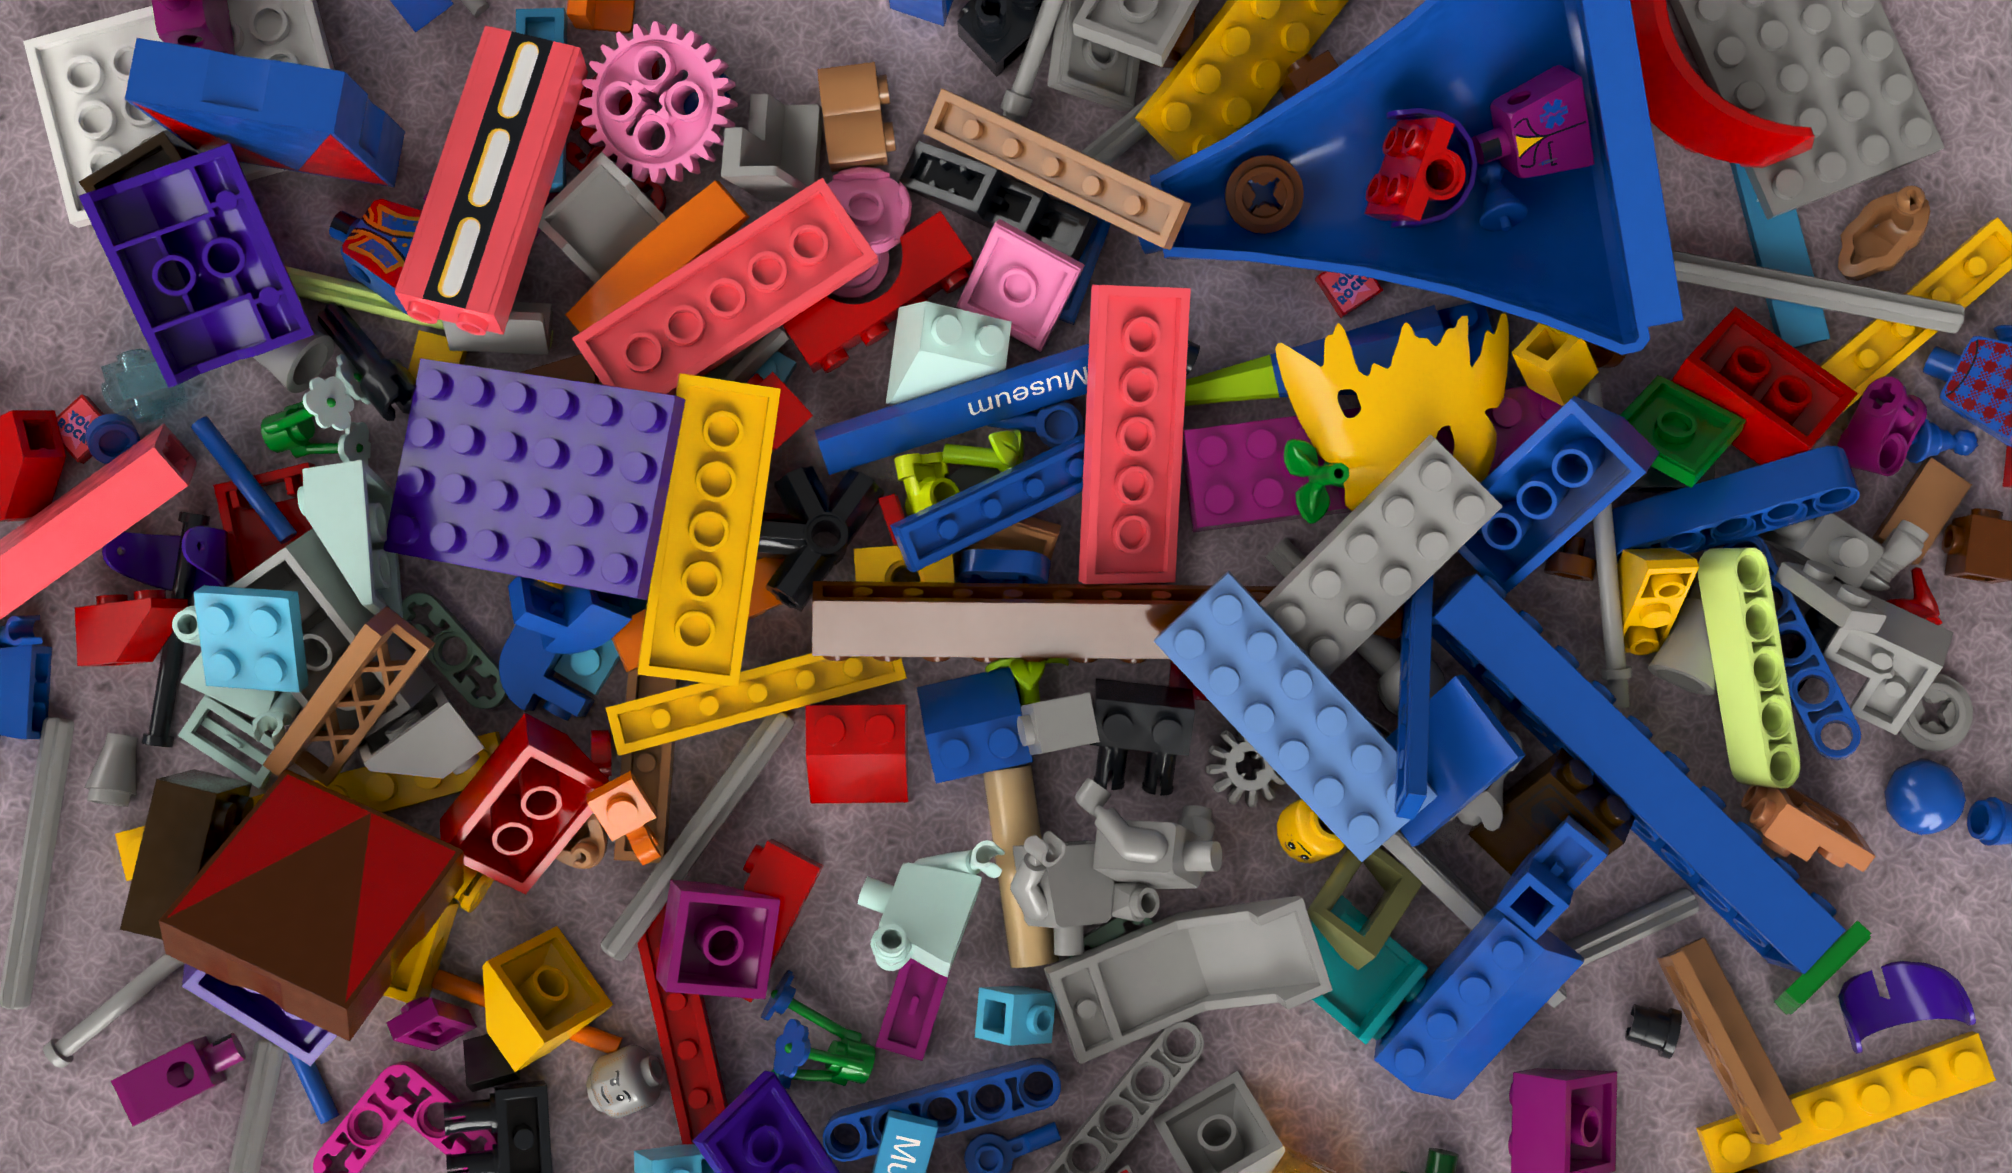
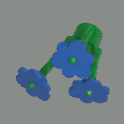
M787 970L775 990L771 992L761 1018L768 1021L774 1012L782 1015L789 1008L841 1038V1042L837 1040L832 1041L828 1051L811 1048L808 1038V1027L801 1025L797 1019H790L785 1025L783 1035L781 1034L776 1040L775 1059L771 1072L776 1074L785 1089H790L791 1080L832 1082L846 1086L848 1081L865 1084L873 1069L875 1047L861 1042L862 1033L846 1029L794 999L796 988L790 986L794 975L792 971ZM807 1059L824 1062L827 1070L798 1069V1066L801 1067L806 1063Z

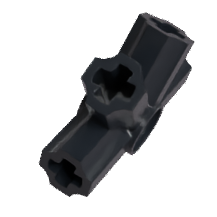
M813 466L799 467L786 473L784 477L775 482L774 487L788 514L763 512L757 557L784 559L767 583L766 589L789 608L802 612L813 596V581H823L833 566L837 565L844 558L848 545L879 503L878 499L884 496V491L876 482L861 471L857 472L849 469L830 497H828ZM830 532L837 537L839 542L831 548H822L816 545L812 538L817 533Z

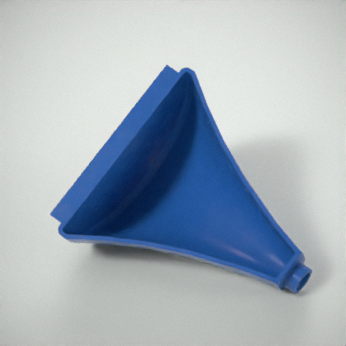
M1425 0L1406 18L1325 77L1228 137L1157 174L1150 175L1151 185L1191 203V206L1171 250L1164 249L1138 236L1145 254L1163 251L1164 258L1171 260L1245 261L1365 276L1450 295L1545 324L1621 355L1643 350L1650 341L1648 327L1684 320L1630 0ZM1557 65H1562L1582 77L1595 164L1529 178H1518L1503 167L1504 177L1500 182L1509 188V191L1517 199H1520V202L1526 205L1528 209L1526 217L1520 223L1513 226L1511 230L1506 232L1503 230L1490 231L1482 228L1479 223L1487 192L1485 183L1479 180L1478 168L1481 165L1477 163L1474 186L1464 204L1439 223L1418 228H1391V222L1395 221H1383L1364 214L1368 205L1366 200L1368 185L1374 175L1379 173L1385 157L1383 153L1384 140L1390 129L1396 126L1397 121H1400L1387 119V112L1416 108L1442 111L1459 121L1472 138L1475 135L1494 129L1490 109L1491 103L1494 99ZM1453 133L1447 149L1455 152L1462 159L1466 170L1465 182L1461 190L1450 199L1428 200L1421 219L1444 214L1459 201L1467 188L1470 167L1466 151ZM1273 154L1290 162L1298 172L1304 189L1303 203L1296 218L1285 228L1267 234L1254 233L1242 228L1231 217L1225 200L1226 184L1234 168L1251 156ZM1276 177L1273 182L1270 181L1265 186L1260 185L1258 182L1255 184L1252 180L1248 181L1252 184V189L1256 194L1253 205L1249 209L1252 210L1256 204L1259 205L1264 200L1270 204L1274 203L1278 208L1281 206L1273 195V189L1276 186L1275 182L1279 178Z

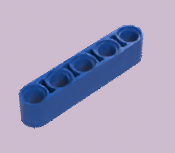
M1838 446L1819 447L1695 484L1692 488L1689 486L1617 507L1612 510L1617 564L1623 549L1674 548L1685 554H1691L1849 508L1859 499L1860 492L1847 454L1843 448Z
M1757 535L1726 543L1723 548H1741L1745 546L1757 548L1766 557L1772 591L1777 592L1783 600L1781 608L1776 611L1780 637L1786 634H1795L1802 638L1806 646L1805 651L1799 657L1793 659L1784 658L1791 703L1814 748L1820 755L1831 760L1848 758L1860 744V727L1792 593L1774 580L1779 568L1769 548L1762 538ZM1810 678L1823 681L1829 692L1827 698L1818 704H1809L1803 701L1798 694V687L1801 682ZM1832 723L1844 725L1851 733L1850 745L1841 750L1828 748L1822 742L1820 736L1823 728Z
M1041 1057L1030 1058L843 1108L835 1112L828 1120L822 1136L823 1146L828 1155L841 1162L876 1155L884 1129L881 1116L889 1110H897L905 1114L938 1121V1130L935 1138L1044 1110L1052 1106L1059 1098L1061 1092L1060 1074L1050 1060ZM1037 1071L1047 1073L1053 1081L1050 1089L1043 1094L1031 1093L1024 1085L1025 1079L1029 1074ZM987 1084L1000 1087L1005 1095L1003 1101L995 1107L984 1106L976 1096L977 1091ZM938 1097H945L955 1104L957 1111L951 1118L941 1120L931 1114L929 1104ZM841 1123L852 1124L857 1128L860 1139L852 1145L841 1144L835 1138L834 1128Z

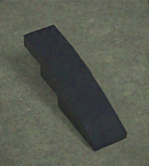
M920 141L917 142L899 179L908 190L989 229H992L994 223L1001 219L1079 261L1098 222L1093 214L1053 200L1043 190L1006 178L994 167Z

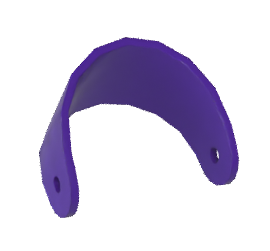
M1423 108L1387 112V119L1401 120L1439 117L1454 123L1455 127L1452 133L1464 147L1470 167L1467 188L1459 201L1444 214L1421 219V221L1391 222V228H1418L1441 222L1464 204L1474 186L1478 162L1473 140L1459 121L1442 111Z
M195 526L188 529L182 539V551L186 560L197 568L193 592L204 585L227 587L228 532L204 526ZM123 532L102 547L103 559L107 566L123 576L149 586L172 591L181 536ZM198 542H200L201 544L200 550H198L197 548ZM118 547H120L122 550L121 555H119L117 552Z
M1898 961L1882 966L1881 969L1890 999L1880 996L1872 970L1851 977L1843 984L1838 995L1852 1049L1856 1054L1863 1052L1861 1040L1865 1037L1896 1025L1933 1019H1954L1964 1022L1968 1026L1976 1024L1971 1001L1958 979L1945 969L1927 963Z

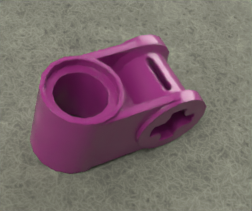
M1894 377L1876 379L1863 392L1861 402L1848 427L1840 436L1837 446L1845 450L1851 468L1887 477L1892 476L1903 466L1907 452L1917 432L1926 420L1927 406L1919 397L1908 395L1906 387L1899 379ZM1876 398H1878L1884 404L1880 406L1876 402ZM1907 407L1913 412L1912 416L1905 410Z

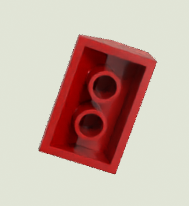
M1736 306L1685 359L1671 380L1673 383L1745 419L1742 432L1731 444L1759 465L1811 450L1858 394Z
M524 713L440 818V840L463 850L465 866L526 895L592 815L593 811L587 804L586 794L610 781L567 734Z

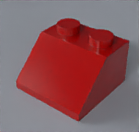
M806 705V763L811 804L908 802V705Z

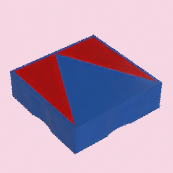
M136 38L125 100L197 152L202 153L231 143L237 159L241 163L395 188L405 131L385 111L374 105L368 98V94L346 72Z

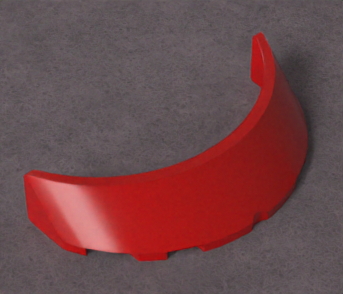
M1630 0L1650 121L1659 130L1673 139L1674 143L1693 153H1700L1717 160L1740 164L1742 167L1764 168L1812 149L1815 136L1811 127L1777 123L1750 114L1725 100L1700 78L1678 45L1670 23L1666 0Z

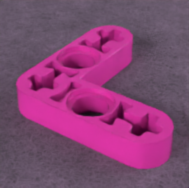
M406 1061L395 1063L381 1072L319 1149L313 1162L314 1173H332L329 1168L333 1162L328 1155L330 1154L335 1157L344 1151L350 1142L359 1148L365 1149L366 1153L363 1155L362 1151L357 1148L345 1160L344 1166L349 1170L348 1173H361L402 1120L445 1155L450 1153L451 1155L468 1153L471 1148L469 1142L460 1136L454 1143H451L447 1139L449 1136H445V1129L433 1127L427 1117L428 1109L432 1103H456L462 1101L416 1064ZM403 1074H407L411 1078L407 1086L413 1093L419 1096L427 1089L431 1092V1095L423 1100L416 1111L413 1112L409 1106L417 1100L406 1092L399 1096L394 1095L392 1090L395 1087V1083L390 1079L392 1075L398 1078ZM363 1111H374L382 1118L383 1129L379 1136L368 1137L360 1131L358 1120ZM466 1116L452 1117V1119L465 1118ZM491 1129L463 1132L471 1140H476L480 1136L484 1137L487 1140L484 1150H492V1144H497V1134H492ZM345 1133L349 1140L342 1138V1135Z

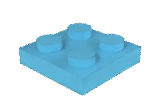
M204 585L193 592L206 686L300 693L309 685L298 591Z

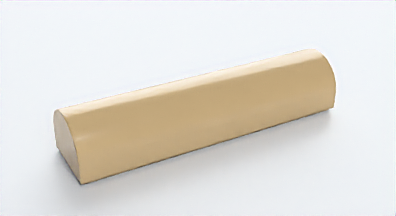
M1027 765L983 773L992 840L1005 851L1004 855H996L995 861L996 865L1002 869L998 882L1011 968H1027L1055 963L1059 961V955H1054L1053 928L1028 926L1024 920V914L1010 890V884L1016 874L1013 846L1024 845L1025 840L1033 835H1037L1042 839L1032 767Z

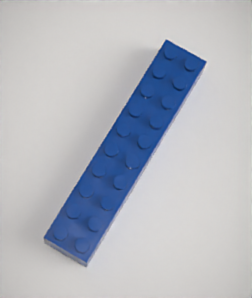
M1478 574L1456 580L1432 605V638L1494 698H1498L1500 703L1552 754L1563 748L1574 759L1583 762L1591 771L1592 776L1611 795H1616L1622 799L1630 813L1635 817L1631 830L1768 963L1805 974L1846 931L1833 918L1837 913L1836 909L1819 894L1812 892L1809 895L1796 882L1800 878L1797 871L1777 856L1772 859L1760 847L1763 840L1751 827L1742 821L1736 824L1723 812L1726 807L1725 802L1715 792L1706 786H1702L1699 789L1686 776L1690 770L1680 758L1667 750L1662 753L1650 741L1653 734L1647 726L1632 715L1626 718L1613 706L1616 698L1605 686L1596 680L1589 683L1576 670L1580 664L1570 652L1559 645L1553 648L1540 635L1544 629L1536 619L1523 610L1517 613L1504 601L1507 593L1495 580L1487 575L1481 578Z

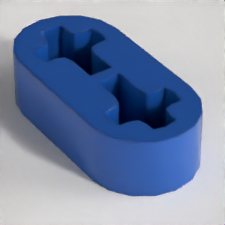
M969 549L961 554L957 577L961 583L1048 584L1051 560L1041 553L1027 550Z

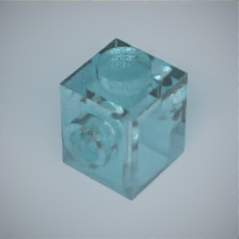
M145 349L126 351L116 357L117 362L101 366L105 382L101 385V390L105 402L116 414L135 419L137 423L159 420L166 416L164 409L188 402L183 383L168 388L151 351L147 352Z

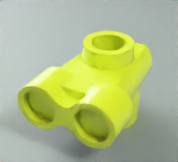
M943 452L929 454L913 453L894 458L898 481H903L907 494L905 510L908 516L960 492L953 481L945 478V476L949 475L947 463L943 462Z

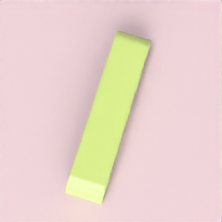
M1712 548L1705 551L1700 557L1698 580L1730 769L1737 782L1745 785L1781 789L1789 788L1799 777L1801 769L1800 755L1768 563L1764 554L1757 548Z

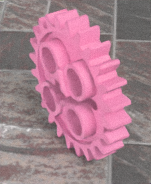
M653 21L650 35L646 28L639 24H634L632 40L623 33L617 32L616 40L619 47L616 50L604 44L600 47L606 57L604 64L596 61L589 62L590 67L598 73L596 80H582V84L593 90L592 97L579 100V104L592 109L593 114L581 122L586 127L598 130L588 140L589 143L597 147L605 146L602 152L612 162L617 160L616 166L626 175L632 170V178L641 182H645L650 174L652 182L664 185L667 173L671 180L682 182L684 175L683 167L691 173L700 174L701 170L698 159L702 157L714 163L716 158L710 147L713 143L721 146L724 144V137L719 134L721 127H735V123L724 117L725 110L738 107V103L725 97L724 93L736 85L734 81L728 78L719 77L729 67L728 64L721 59L712 60L717 49L709 43L701 45L702 36L693 31H690L685 36L684 28L672 23L667 32L665 25L658 21ZM665 58V72L661 77L653 80L652 66L658 59ZM687 71L688 77L684 81H681L683 77V72ZM697 92L699 97L698 107L694 112L686 115L684 111L685 99L691 93ZM627 93H631L633 99L632 107L627 113L621 115L619 111L620 100ZM660 95L659 102L663 107L657 112L658 106L654 100ZM632 126H635L634 133L630 136L629 130ZM663 127L666 135L665 141L661 147L654 150L651 145L652 135L655 130Z

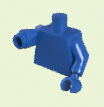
M40 615L11 616L7 620L6 625L0 627V738L2 735L17 739H40L43 720L48 717L52 647L37 646V644L43 643V638L34 636L33 626L37 620H40Z

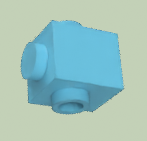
M1024 986L979 987L975 1038L1008 1046L1052 1043L1055 1000L1052 992Z

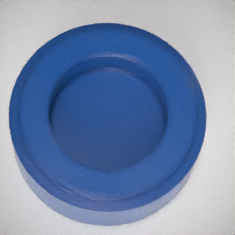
M105 414L97 417L89 424L85 439L92 456L96 460L107 464L140 441V436L133 422L127 417L120 414Z

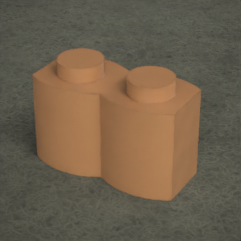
M875 62L817 69L826 146L831 171L837 172L859 166L877 167L889 165L887 152L896 151L893 122L883 123L881 105L890 104L887 75H877Z

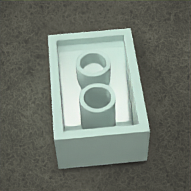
M363 460L302 469L303 486L299 487L297 491L300 511L306 516L361 604L374 615L388 606L403 618L399 557L396 553L383 550L384 542L387 540L386 532L393 501L392 488Z

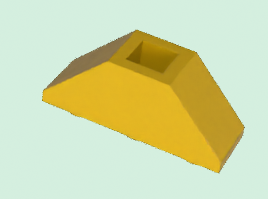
M1674 548L1623 549L1617 567L1625 653L1647 655L1652 652H1658L1673 626L1699 569L1698 561L1696 558Z

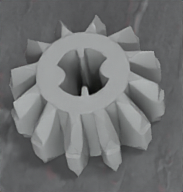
M1228 730L1222 731L1220 736L1228 746V749L1225 751L1214 745H1211L1208 749L1211 755L1222 758L1221 764H1209L1205 767L1208 774L1223 773L1224 777L1212 785L1213 790L1218 793L1233 785L1227 799L1233 805L1240 800L1243 790H1245V801L1248 807L1257 806L1258 789L1267 800L1272 801L1275 799L1276 795L1268 783L1272 781L1285 786L1286 782L1279 774L1274 773L1275 770L1239 732V742H1237ZM1251 751L1252 755L1250 758L1259 759L1260 768L1252 770V778L1243 779L1246 773L1237 772L1236 762L1243 761L1245 757L1244 752Z

